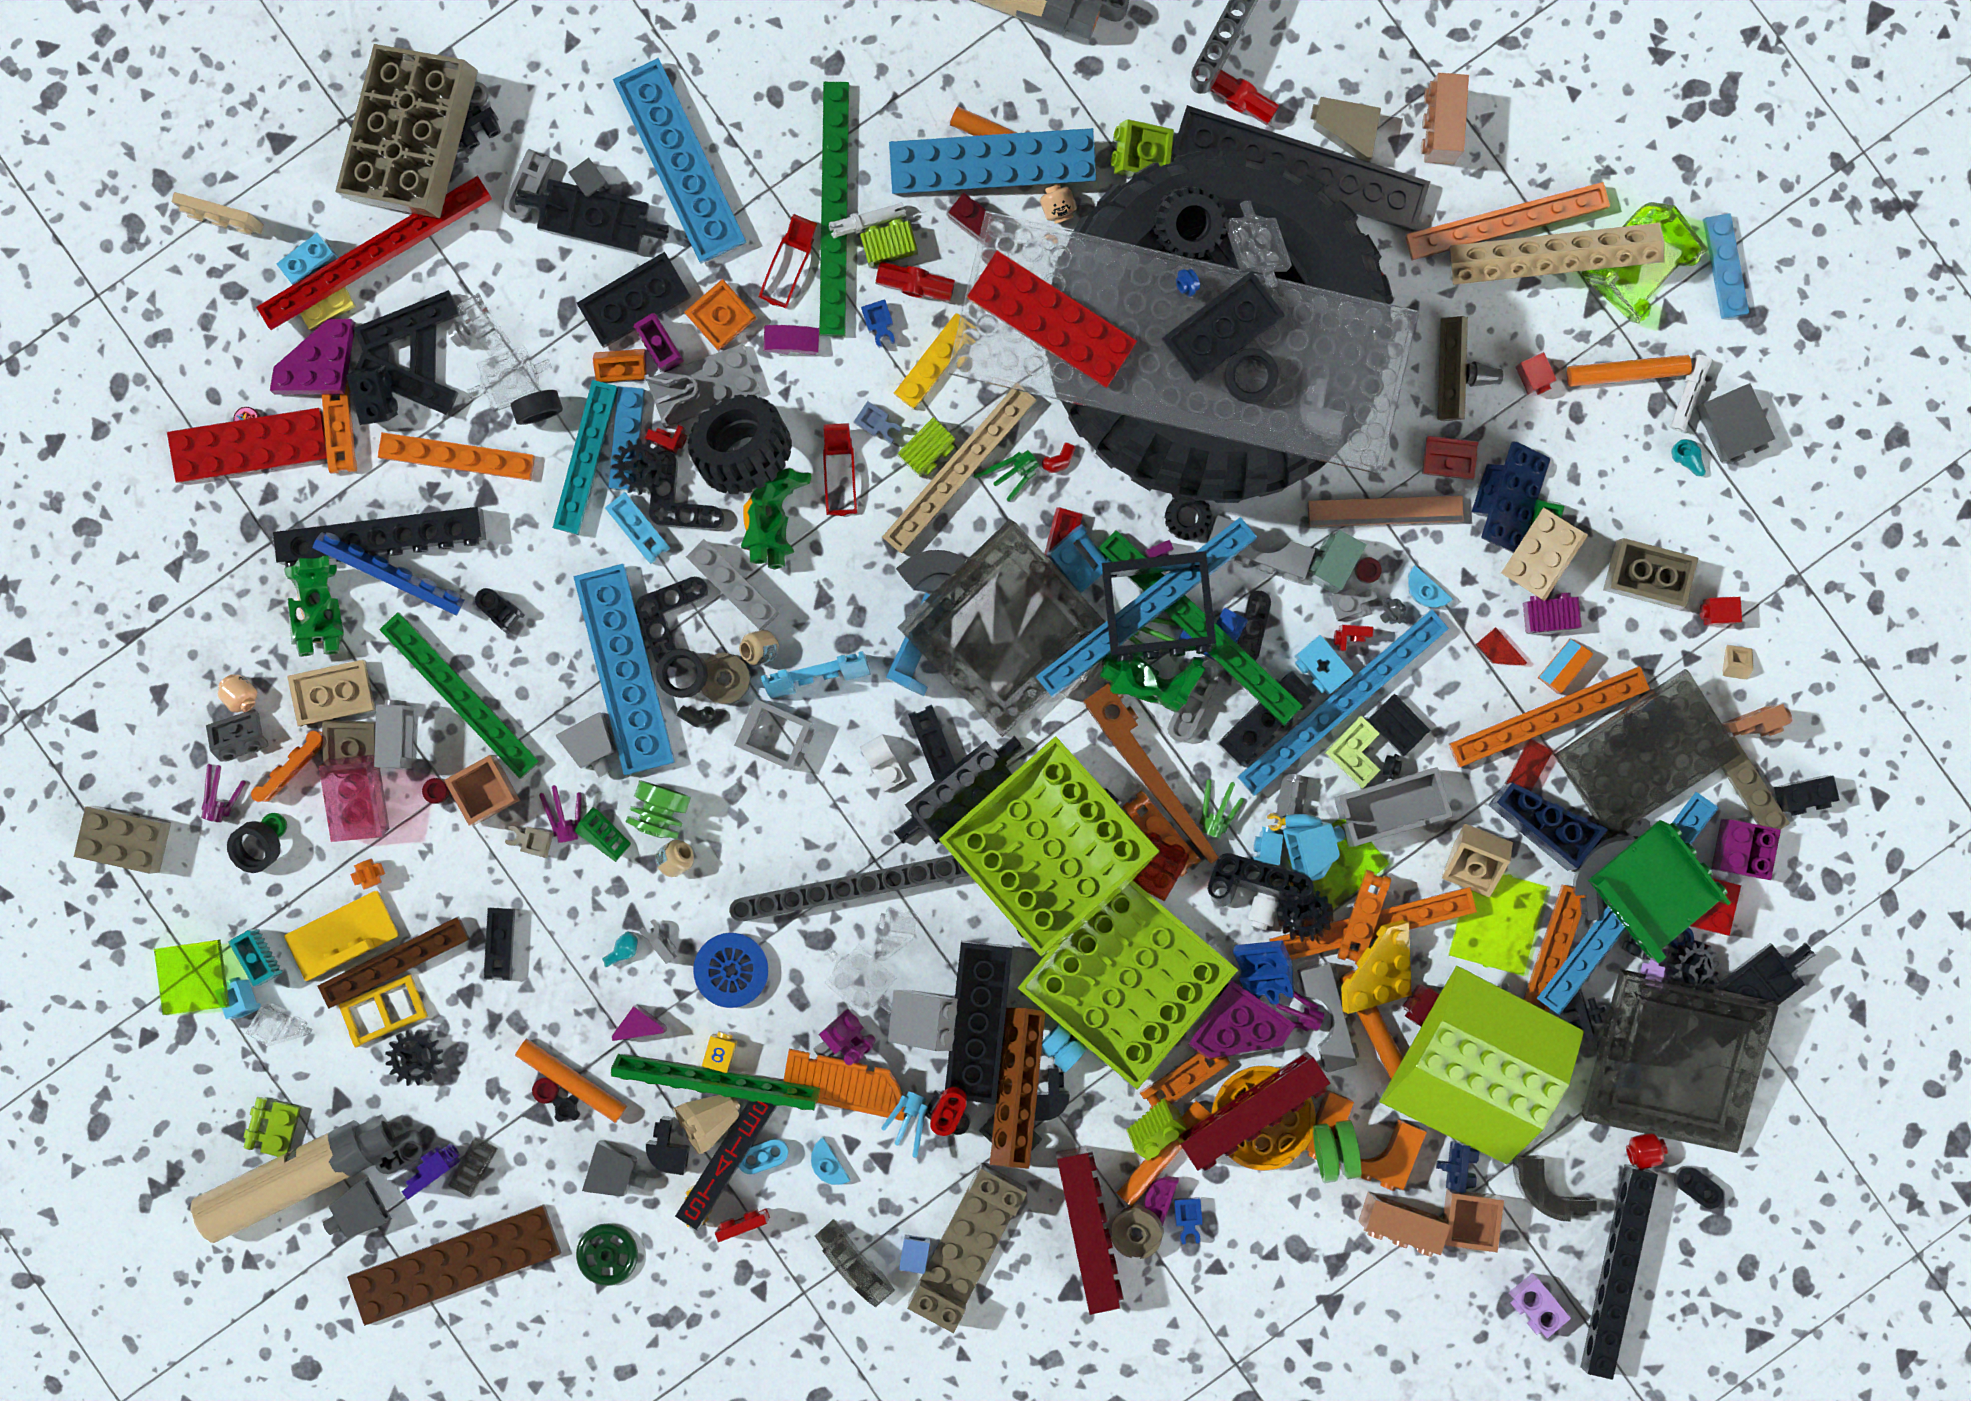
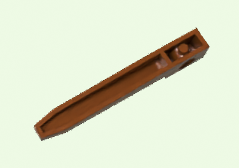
M1106 684L1082 701L1124 760L1208 863L1212 864L1219 857L1130 732L1138 726L1136 720L1139 719L1131 706L1127 708L1121 701L1124 698L1122 694H1113L1110 691V684ZM1108 705L1118 707L1119 716L1116 719H1109L1106 716L1105 709Z

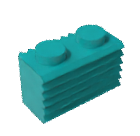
M260 929L247 930L228 941L253 987L268 982L282 974L283 971L279 969L278 961L274 960L273 952L269 951L268 943L264 942L263 934L259 933Z

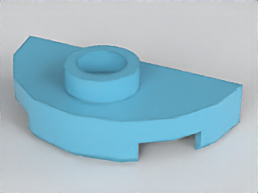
M1416 565L1412 567L1408 574L1409 594L1415 602L1424 607L1437 608L1453 600Z
M822 1137L816 1142L811 1153V1165L814 1173L822 1181L831 1185H842L851 1181L827 1141Z

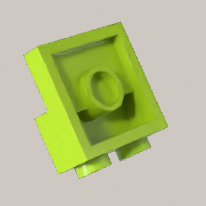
M1130 119L1119 123L1113 134L1114 141H1117V150L1111 156V166L1115 167L1114 174L1132 177L1133 174L1152 163L1158 162L1159 166L1170 164L1174 129Z

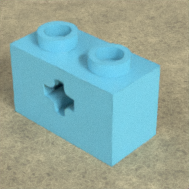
M315 233L276 264L291 284L294 285L339 257L321 235Z
M1321 635L1314 638L1294 655L1297 659L1295 665L1303 674L1309 673L1314 679L1311 682L1320 694L1323 692L1326 695L1331 694L1354 675ZM1317 661L1320 663L1324 661L1326 662L1327 665L1325 666V670L1327 672L1317 671V668L1319 666Z

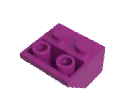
M1721 819L1711 869L1771 880L1781 829L1732 819Z

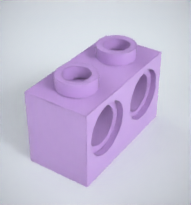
M1533 1273L1509 1292L1510 1296L1514 1299L1510 1302L1520 1315L1525 1313L1530 1320L1527 1324L1536 1335L1542 1333L1546 1338H1549L1571 1319ZM1533 1291L1535 1293L1533 1301L1524 1303L1525 1294ZM1551 1312V1319L1547 1323H1541L1542 1314Z

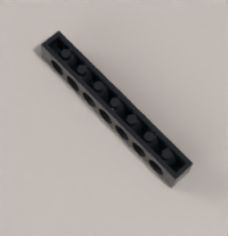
M479 507L273 532L276 563L285 565V568L295 565L300 558L314 559L328 556L312 548L321 532L335 534L340 538V541L350 545L351 538L358 535L360 538L358 546L362 547L365 553L372 556L387 552V556L402 555L403 550L413 549V553L429 551L428 547L438 546L440 550L452 549L454 544L464 543V546L480 545L479 541L486 540L483 509ZM460 522L462 524V532L454 536L451 531L452 526ZM430 526H435L437 529L435 537L428 539L426 536L427 529ZM410 529L411 538L403 542L401 540L402 531ZM384 532L386 536L384 543L377 545L375 542L376 535ZM307 541L309 549L305 554L301 555L299 546Z
M1624 1164L1580 1365L1587 1374L1610 1380L1614 1379L1658 1174L1651 1170H1641L1638 1167Z

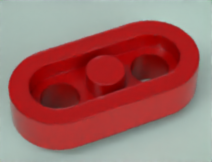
M951 1087L944 1090L941 1094L930 1121V1127L935 1134L948 1136L955 1131L967 1103V1097L963 1090ZM940 1118H946L948 1120L942 1121L940 1120Z

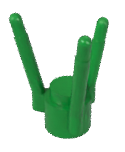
M1029 450L1023 454L1018 452L1013 457L974 474V478L977 479L1013 463L1014 468L993 483L994 486H998L1015 473H1018L1020 476L1025 474L1023 479L1007 497V501L1010 502L1028 480L1036 475L1034 470L1039 467V463Z

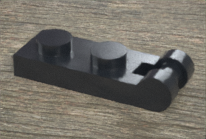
M931 704L925 707L926 710L918 713L914 711L908 715L935 781L956 764ZM929 719L932 726L922 730L920 723Z
M489 907L487 909L484 961L485 980L502 978L503 981H511L514 908ZM494 960H503L502 968L494 967Z

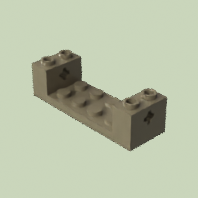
M983 1163L979 1165L929 1260L925 1273L922 1274L908 1300V1310L954 1334L966 1311V1303L1010 1219L1012 1216H1016L1027 1195L1026 1186Z

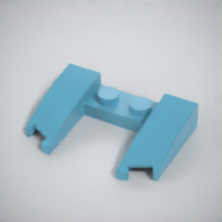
M860 651L858 652L859 656L856 654L847 655L846 657L841 655L837 656L835 661L791 672L784 669L778 671V673L770 674V677L763 675L761 679L768 696L774 699L796 693L794 686L796 682H798L799 686L814 683L813 678L823 676L824 680L839 677L838 672H842L844 679L847 681L871 675L866 654Z

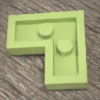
M1359 716L1327 749L1325 754L1363 789L1380 769L1362 752L1380 733L1362 716Z

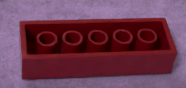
M1306 1051L1180 1134L1177 1140L1196 1170L1203 1169L1206 1171L1217 1163L1216 1159L1223 1154L1229 1156L1239 1149L1238 1144L1247 1139L1250 1142L1260 1136V1130L1267 1125L1273 1127L1283 1120L1282 1115L1291 1110L1294 1113L1304 1107V1101L1311 1096L1317 1098L1328 1090L1326 1086L1331 1083L1314 1057Z
M1086 1145L1056 1151L1089 1315L1120 1309L1119 1301L1124 1300L1120 1280H1114V1275L1118 1274L1114 1253L1109 1254L1108 1249L1113 1248L1109 1228L1104 1229L1103 1223L1108 1222L1103 1202L1098 1203L1097 1197L1102 1196L1098 1177H1093L1092 1171L1097 1170L1093 1151L1088 1152Z

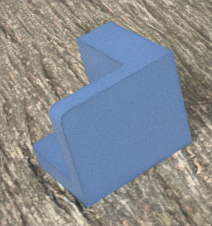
M905 1234L899 1270L920 1274L925 1273L930 1238Z

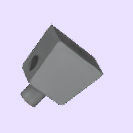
M598 712L556 734L557 739L581 769L592 765L598 777H602L612 771L606 757L614 754L616 750L603 713Z

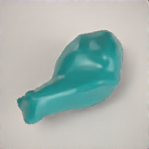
M1681 439L1671 449L1673 460L1691 470L1695 476H1704L1706 470L1702 461L1700 447L1693 440Z
M629 931L621 935L615 942L614 950L605 957H602L604 966L609 967L616 962L635 956L638 945L636 935Z

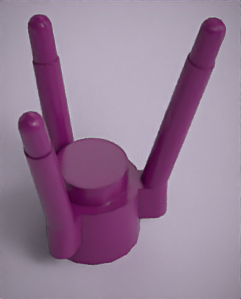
M208 764L201 818L221 823L223 816L229 817L231 808L240 795L246 781L242 780L229 802L224 806L223 800L216 799L221 766H216L211 789L212 765Z
M553 785L552 792L559 822L556 823L544 794L540 793L539 797L552 826L554 837L557 836L558 843L577 840L578 834L575 833V830L581 821L582 793L578 792L576 796L575 824H573L572 819L565 820L557 787Z
M1294 991V998L1307 1006V1008L1303 1007L1301 1011L1279 1003L1276 1005L1278 1009L1298 1017L1299 1022H1293L1296 1024L1294 1028H1300L1307 1032L1309 1029L1318 1031L1324 1019V1012L1318 1010V1005L1308 1001L1296 991Z

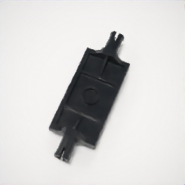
M548 179L547 188L541 194L522 189L517 190L518 197L516 196L515 205L534 208L539 212L537 230L634 254H638L641 239L644 235L667 241L668 238L667 233L669 234L670 225L648 221L647 214L650 205L647 202L596 191L589 197H586L577 185Z
M1015 735L997 750L995 748L992 749L987 741L983 742L905 804L911 812V818L893 831L904 844L918 831L925 830L936 844L940 842L939 839L1012 775L1006 767V762L1023 750V745H1021Z
M1804 942L1802 946L1790 955L1782 956L1774 945L1769 943L1711 987L1707 993L1705 992L1687 1006L1699 1021H1697L1698 1025L1681 1036L1680 1039L1690 1051L1708 1036L1710 1038L1713 1037L1717 1044L1723 1048L1805 986L1797 974L1798 968L1812 957H1815L1816 954Z

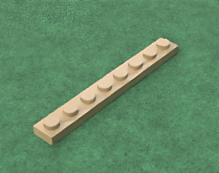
M1017 383L882 538L902 555L1033 406L1036 399Z

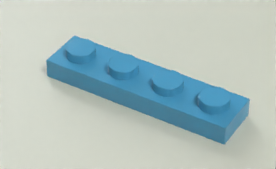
M1731 213L1706 217L1703 219L1721 319L1747 315L1749 309Z
M618 386L612 456L614 454L620 455L617 449L619 446L627 448L626 441L630 440L635 445L636 439L641 438L644 388ZM633 451L626 454L623 462L630 461L633 458ZM611 457V465L617 464V461ZM638 462L633 465L634 468H638ZM610 469L609 489L627 490V485L619 487L620 478L613 479L617 470ZM624 473L630 481L634 482L633 477L629 473Z

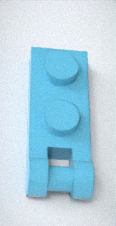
M626 492L605 507L650 564L657 560L655 557L661 552L665 553L670 549V546ZM653 538L656 544L648 549L645 543Z

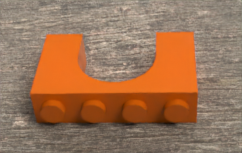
M1327 1090L1316 1114L1315 1125L1327 1123L1334 1135L1336 1122L1348 1119L1354 1102L1347 1097ZM1398 1119L1385 1150L1373 1158H1360V1178L1371 1181L1372 1178L1380 1180V1185L1391 1191H1395L1396 1187L1404 1190L1427 1132L1422 1128ZM1312 1136L1306 1150L1309 1151L1308 1156L1316 1159Z

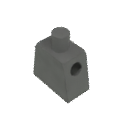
M600 1140L596 1143L582 1191L622 1197L627 1194L629 1186L644 1189L648 1174L634 1170L637 1157Z
M367 1176L329 1206L333 1216L323 1221V1226L329 1235L341 1229L344 1236L349 1238L382 1226L392 1218Z

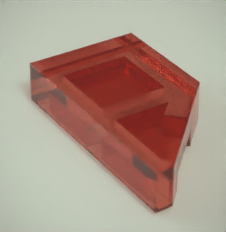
M1496 627L1475 644L1492 664L1519 666L1527 664L1525 659Z

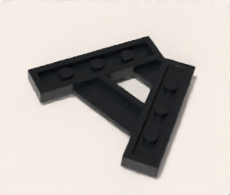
M447 290L354 327L363 351L355 370L385 365L386 371L391 377L392 393L449 416L459 393L435 382L436 327L440 323L460 316L452 293ZM407 336H410V371L389 363V344Z

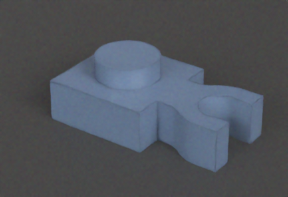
M869 401L866 402L854 420V424L874 437L880 432L891 445L894 439L888 436V431L895 429L900 433L902 427L898 424L888 423L889 415Z

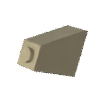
M1320 97L1318 104H1313L1310 119L1314 120L1313 129L1353 157L1370 162L1373 155L1381 108Z

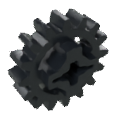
M637 438L635 445L628 440L626 441L627 448L619 446L617 449L620 455L614 454L612 456V459L617 461V464L610 466V469L617 470L613 479L620 478L619 487L627 485V493L637 489V494L641 495L644 488L648 493H651L653 491L652 484L658 488L661 485L658 478H666V474L661 472L668 467V464L661 462L666 455H658L657 451L660 447L651 448V440L642 444L641 439ZM633 451V458L630 461L623 462L626 454ZM645 452L649 453L654 461L648 459L645 456ZM638 458L640 464L645 465V468L640 473H638V468L633 467L638 462ZM655 472L654 477L645 483L647 473ZM624 473H629L633 477L634 482L630 481Z
M1318 890L1316 891L1314 901L1308 905H1299L1286 900H1280V908H1277L1278 925L1282 926L1283 934L1290 932V939L1292 940L1296 936H1300L1301 942H1304L1305 937H1309L1311 941H1314V935L1316 934L1323 937V929L1330 930V922L1334 921L1332 904L1328 903L1327 896L1321 898L1320 891ZM1288 915L1291 916V919L1293 920V922H1291V921L1289 920Z
M1687 940L1685 941V946H1677L1678 953H1671L1674 959L1672 962H1667L1671 970L1666 972V975L1672 977L1668 983L1674 986V991L1688 997H1692V995L1699 997L1701 991L1708 992V984H1715L1712 977L1719 974V972L1714 970L1719 965V962L1714 960L1717 953L1711 951L1712 947L1697 940L1693 942Z
M411 1029L406 1031V1037L402 1033L396 1035L398 1042L391 1041L389 1043L393 1050L385 1052V1055L391 1057V1060L385 1063L386 1066L392 1065L393 1067L389 1074L397 1073L399 1075L397 1082L406 1079V1086L412 1085L414 1080L417 1086L422 1085L423 1078L427 1082L431 1081L432 1075L430 1073H439L440 1070L436 1065L443 1063V1060L438 1058L443 1049H436L435 1047L439 1040L432 1042L430 1040L432 1033L422 1036V1029H418L415 1035ZM411 1040L418 1041L413 1047L404 1044ZM427 1048L430 1052L431 1059L428 1058ZM416 1052V1059L419 1061L413 1063L411 1061L413 1057L410 1054ZM398 1056L401 1058L402 1066L399 1064ZM416 1068L424 1070L421 1074H410Z

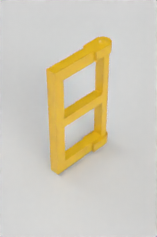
M411 974L338 1005L355 1048L428 1017ZM405 984L416 1014L392 1024L381 994ZM374 997L385 1027L361 1037L350 1007Z

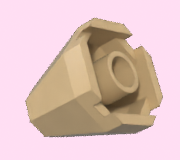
M722 1095L682 1103L673 1108L679 1125L685 1129L688 1141L698 1154L711 1149L739 1117L738 1110L741 1109L735 1097H724Z

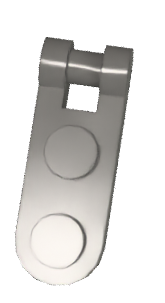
M531 149L526 151L504 201V210L509 217L514 220H523L529 215L532 208L515 205L516 196L518 197L517 190L522 189L538 194L547 173L553 165L552 158L548 156L541 157L537 155L536 151ZM533 164L539 166L537 172L530 170Z
M1201 675L1189 694L1186 705H1183L1178 712H1174L1168 724V734L1173 740L1182 742L1188 740L1193 735L1218 681L1212 678L1208 680ZM1196 686L1205 689L1203 696L1194 692Z

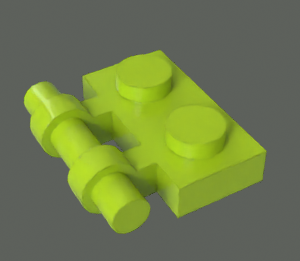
M257 1097L255 1106H252L250 1110L252 1117L249 1128L245 1129L243 1137L246 1139L243 1148L254 1150L255 1142L260 1141L263 1142L261 1153L276 1157L288 1153L291 1148L301 1107L274 1101L272 1110L265 1108L267 1099ZM262 1118L269 1119L266 1132L259 1131Z

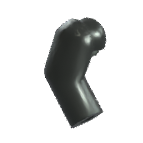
M683 705L676 715L696 728L711 724L716 717L715 710L710 706L694 712Z

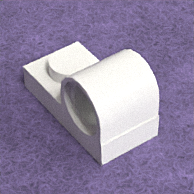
M883 734L860 746L865 759L872 768L884 792L907 780Z

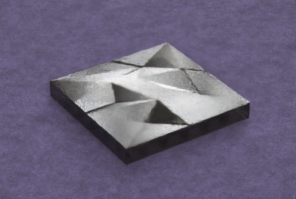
M1008 519L897 628L1003 738L1048 694L1036 676L1104 624L1105 620L1015 521Z
M1620 969L1582 1110L1584 1120L1738 1153L1779 1007L1774 1001Z

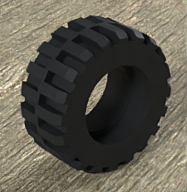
M740 394L734 395V398L731 399L728 397L721 399L722 402L716 405L714 403L709 406V410L706 413L702 412L698 417L699 421L694 422L691 428L692 433L689 434L688 452L700 475L707 485L722 493H727L728 491L729 494H739V492L743 491L746 494L752 492L754 488L760 489L764 487L766 482L769 480L772 482L777 477L779 471H783L786 466L785 461L789 460L791 454V434L777 408L762 397L758 398L755 395L749 394L747 397H744V395ZM753 437L745 446L735 451L727 452L736 442L744 438Z

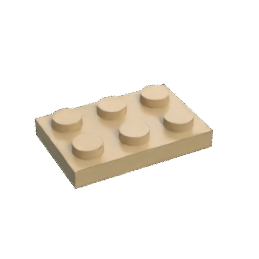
M176 192L173 194L171 202L179 207V212L187 214V217L192 220L202 222L204 218L212 221L211 224L217 227L227 229L229 225L236 228L237 232L250 236L252 232L258 234L262 232L264 224L248 212Z
M1543 507L1501 573L1545 601L1588 535Z
M365 660L287 676L297 726L301 727L376 710Z

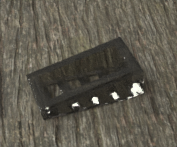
M475 1136L448 1186L468 1197L473 1196L498 1148ZM477 1147L488 1153V1156L484 1157L474 1152L475 1148ZM470 1157L483 1163V1165L480 1167L470 1162ZM465 1167L478 1173L476 1177L464 1171ZM462 1177L472 1182L471 1186L463 1183L459 1178Z

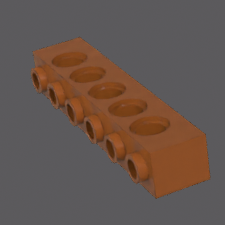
M1006 1008L989 1165L1029 1169L1045 1011L1028 1008Z

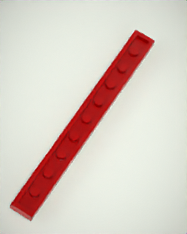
M477 175L446 194L440 218L413 213L258 305L256 308L267 327L273 330L492 200V197Z

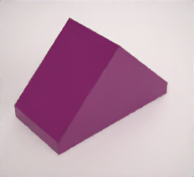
M636 1004L613 1033L612 1041L665 1033L667 1027Z

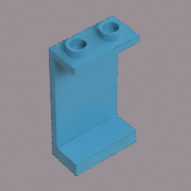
M937 592L934 596L925 593L886 678L919 695H925L928 687L913 679V673L942 611L945 610L958 617L962 616L963 613L956 608L957 603Z

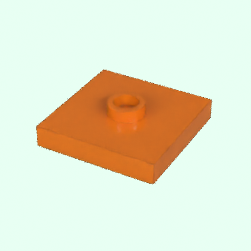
M723 279L684 312L718 352L757 319Z

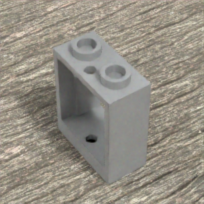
M754 699L734 746L793 771L795 766L800 767L805 753L801 752L805 743L809 744L815 730L812 729L813 723L758 699ZM764 709L803 726L788 761L748 745Z
M385 700L384 705H376L374 767L412 769L414 707L407 706V701Z

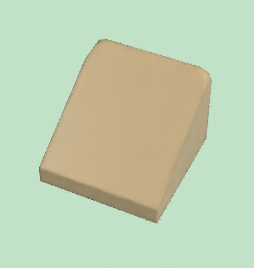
M1727 645L1722 670L1723 676L1748 679L1753 671L1752 648Z

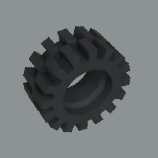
M1177 498L1172 499L1166 508L1164 516L1165 524L1169 528L1168 531L1171 534L1173 533L1176 538H1182L1187 541L1188 539L1194 540L1202 536L1211 524L1212 511H1210L1209 503L1203 500L1192 503ZM1184 507H1192L1198 514V520L1192 526H1185L1179 521V511Z

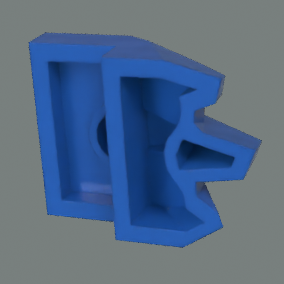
M1283 940L1235 945L1233 954L1241 969L1239 980L1246 991L1260 999L1261 995L1265 994L1269 1002L1274 1005L1280 1004V993H1283L1288 998H1294L1292 961Z

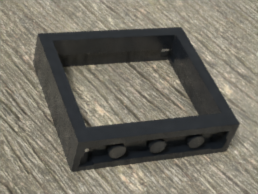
M1206 551L1102 563L1110 651L1113 660L1131 662L1134 657L1142 656L1144 660L1158 659L1160 654L1169 653L1170 657H1180L1186 655L1185 652L1196 651L1197 654H1204V652H1211L1213 648H1217ZM1200 568L1207 637L1119 646L1112 578Z

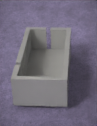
M1438 767L1333 797L1339 818L1346 820V823L1342 824V828L1345 832L1348 847L1361 845L1453 817Z

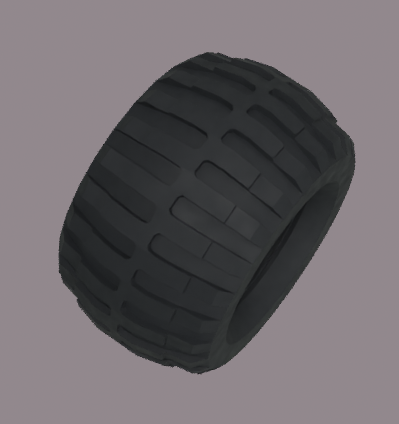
M1201 151L1177 156L1172 163L1159 166L1158 162L1152 163L1133 174L1129 182L1122 186L1120 184L1114 185L1097 201L1096 207L1087 216L1079 220L1064 252L1058 257L1051 284L1137 340L1136 345L1107 389L1045 350L1056 397L1066 409L1069 415L1068 419L1079 438L1083 437L1096 450L1095 454L1111 469L1116 468L1132 478L1131 481L1149 491L1151 489L1172 494L1173 498L1192 503L1199 500L1215 501L1216 503H1239L1244 499L1267 496L1281 492L1295 482L1303 480L1320 470L1361 429L1371 412V407L1383 390L1388 372L1387 363L1389 355L1394 347V322L1390 312L1391 304L1394 301L1386 274L1382 275L1379 260L1382 256L1369 234L1365 236L1358 228L1356 221L1359 217L1342 200L1334 202L1324 191L1326 184L1306 173L1304 178H1300L1285 169L1287 162L1270 157H1264L1263 162L1246 159L1245 151H1220L1218 156L1205 157V154L1201 155ZM1184 186L1196 187L1207 190L1210 194L1215 195L1219 199V204H1222L1225 208L1223 215L1227 216V223H1224V228L1227 229L1226 234H1222L1220 239H1223L1239 227L1272 269V272L1265 276L1264 279L1277 291L1288 310L1293 328V355L1287 375L1276 385L1271 394L1260 402L1211 401L1192 396L1171 384L1155 368L1144 349L1138 328V304L1145 292L1161 276L1180 265L1199 260H1211L1206 253L1204 257H1193V259L1175 255L1167 251L1158 242L1157 239L1159 237L1154 234L1153 228H1156V223L1153 222V216L1157 215L1155 208L1163 202L1161 198L1164 195L1168 196L1171 194L1170 191L1173 189H1181ZM1196 206L1185 207L1179 213L1176 220L1177 231L1185 239L1195 237L1203 226L1202 212Z

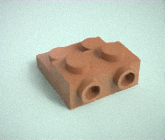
M1784 704L1765 706L1720 724L1723 733H1732L1733 736L1760 733L1762 737L1783 732V726L1790 724L1793 719L1791 712L1787 707H1784Z

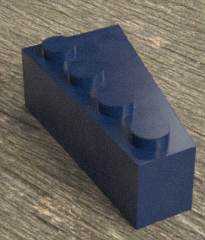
M1513 782L1503 785L1488 804L1489 807L1567 871L1578 869L1608 830L1601 825L1588 821L1587 818L1565 810L1564 807L1556 803L1553 804L1543 799V797Z

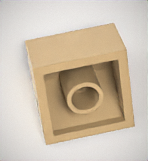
M1464 824L1454 842L1442 874V879L1465 888L1470 887L1472 891L1490 897L1511 861L1513 842Z

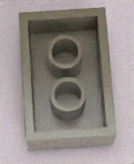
M1626 538L1615 541L1603 591L1676 610L1686 608L1699 558Z
M85 806L73 857L148 874L160 873L171 823L99 806Z

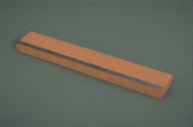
M1463 496L1308 501L1309 527L1463 522Z

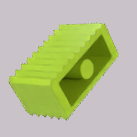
M896 219L889 222L890 226L880 228L879 225L864 229L865 233L860 235L869 268L880 265V262L888 263L918 255L910 220L904 222V219Z
M933 417L897 455L919 477L923 474L928 476L937 467L935 462L941 456L946 458L955 449L953 445L955 438Z
M1161 1099V1102L1153 1105L1149 1112L1142 1115V1118H1138V1121H1134V1124L1130 1125V1128H1127L1126 1131L1134 1151L1148 1161L1156 1157L1170 1142L1178 1139L1179 1135L1187 1127L1179 1109L1166 1099Z

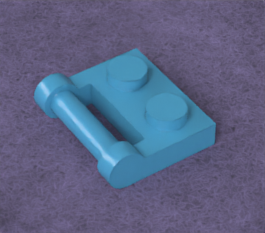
M1082 524L1071 531L1046 554L1077 594H1081L1103 574L1102 563L1111 562L1108 558L1104 557L1086 534L1087 529ZM1076 540L1080 541L1098 564L1094 569L1073 544Z

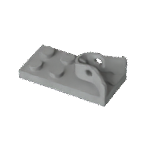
M743 344L653 377L649 374L644 376L664 428L700 416L702 412L706 413L709 410V406L714 403L716 405L722 402L721 399L727 397L731 399L734 398V395L740 394L744 395V397H747L748 394H760Z

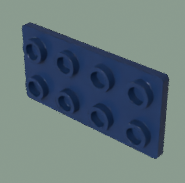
M1513 441L1511 442L1504 465L1486 464L1471 511L1479 516H1488L1481 536L1483 540L1512 553L1515 552L1528 532L1536 499L1539 497L1550 463L1549 457L1519 442Z

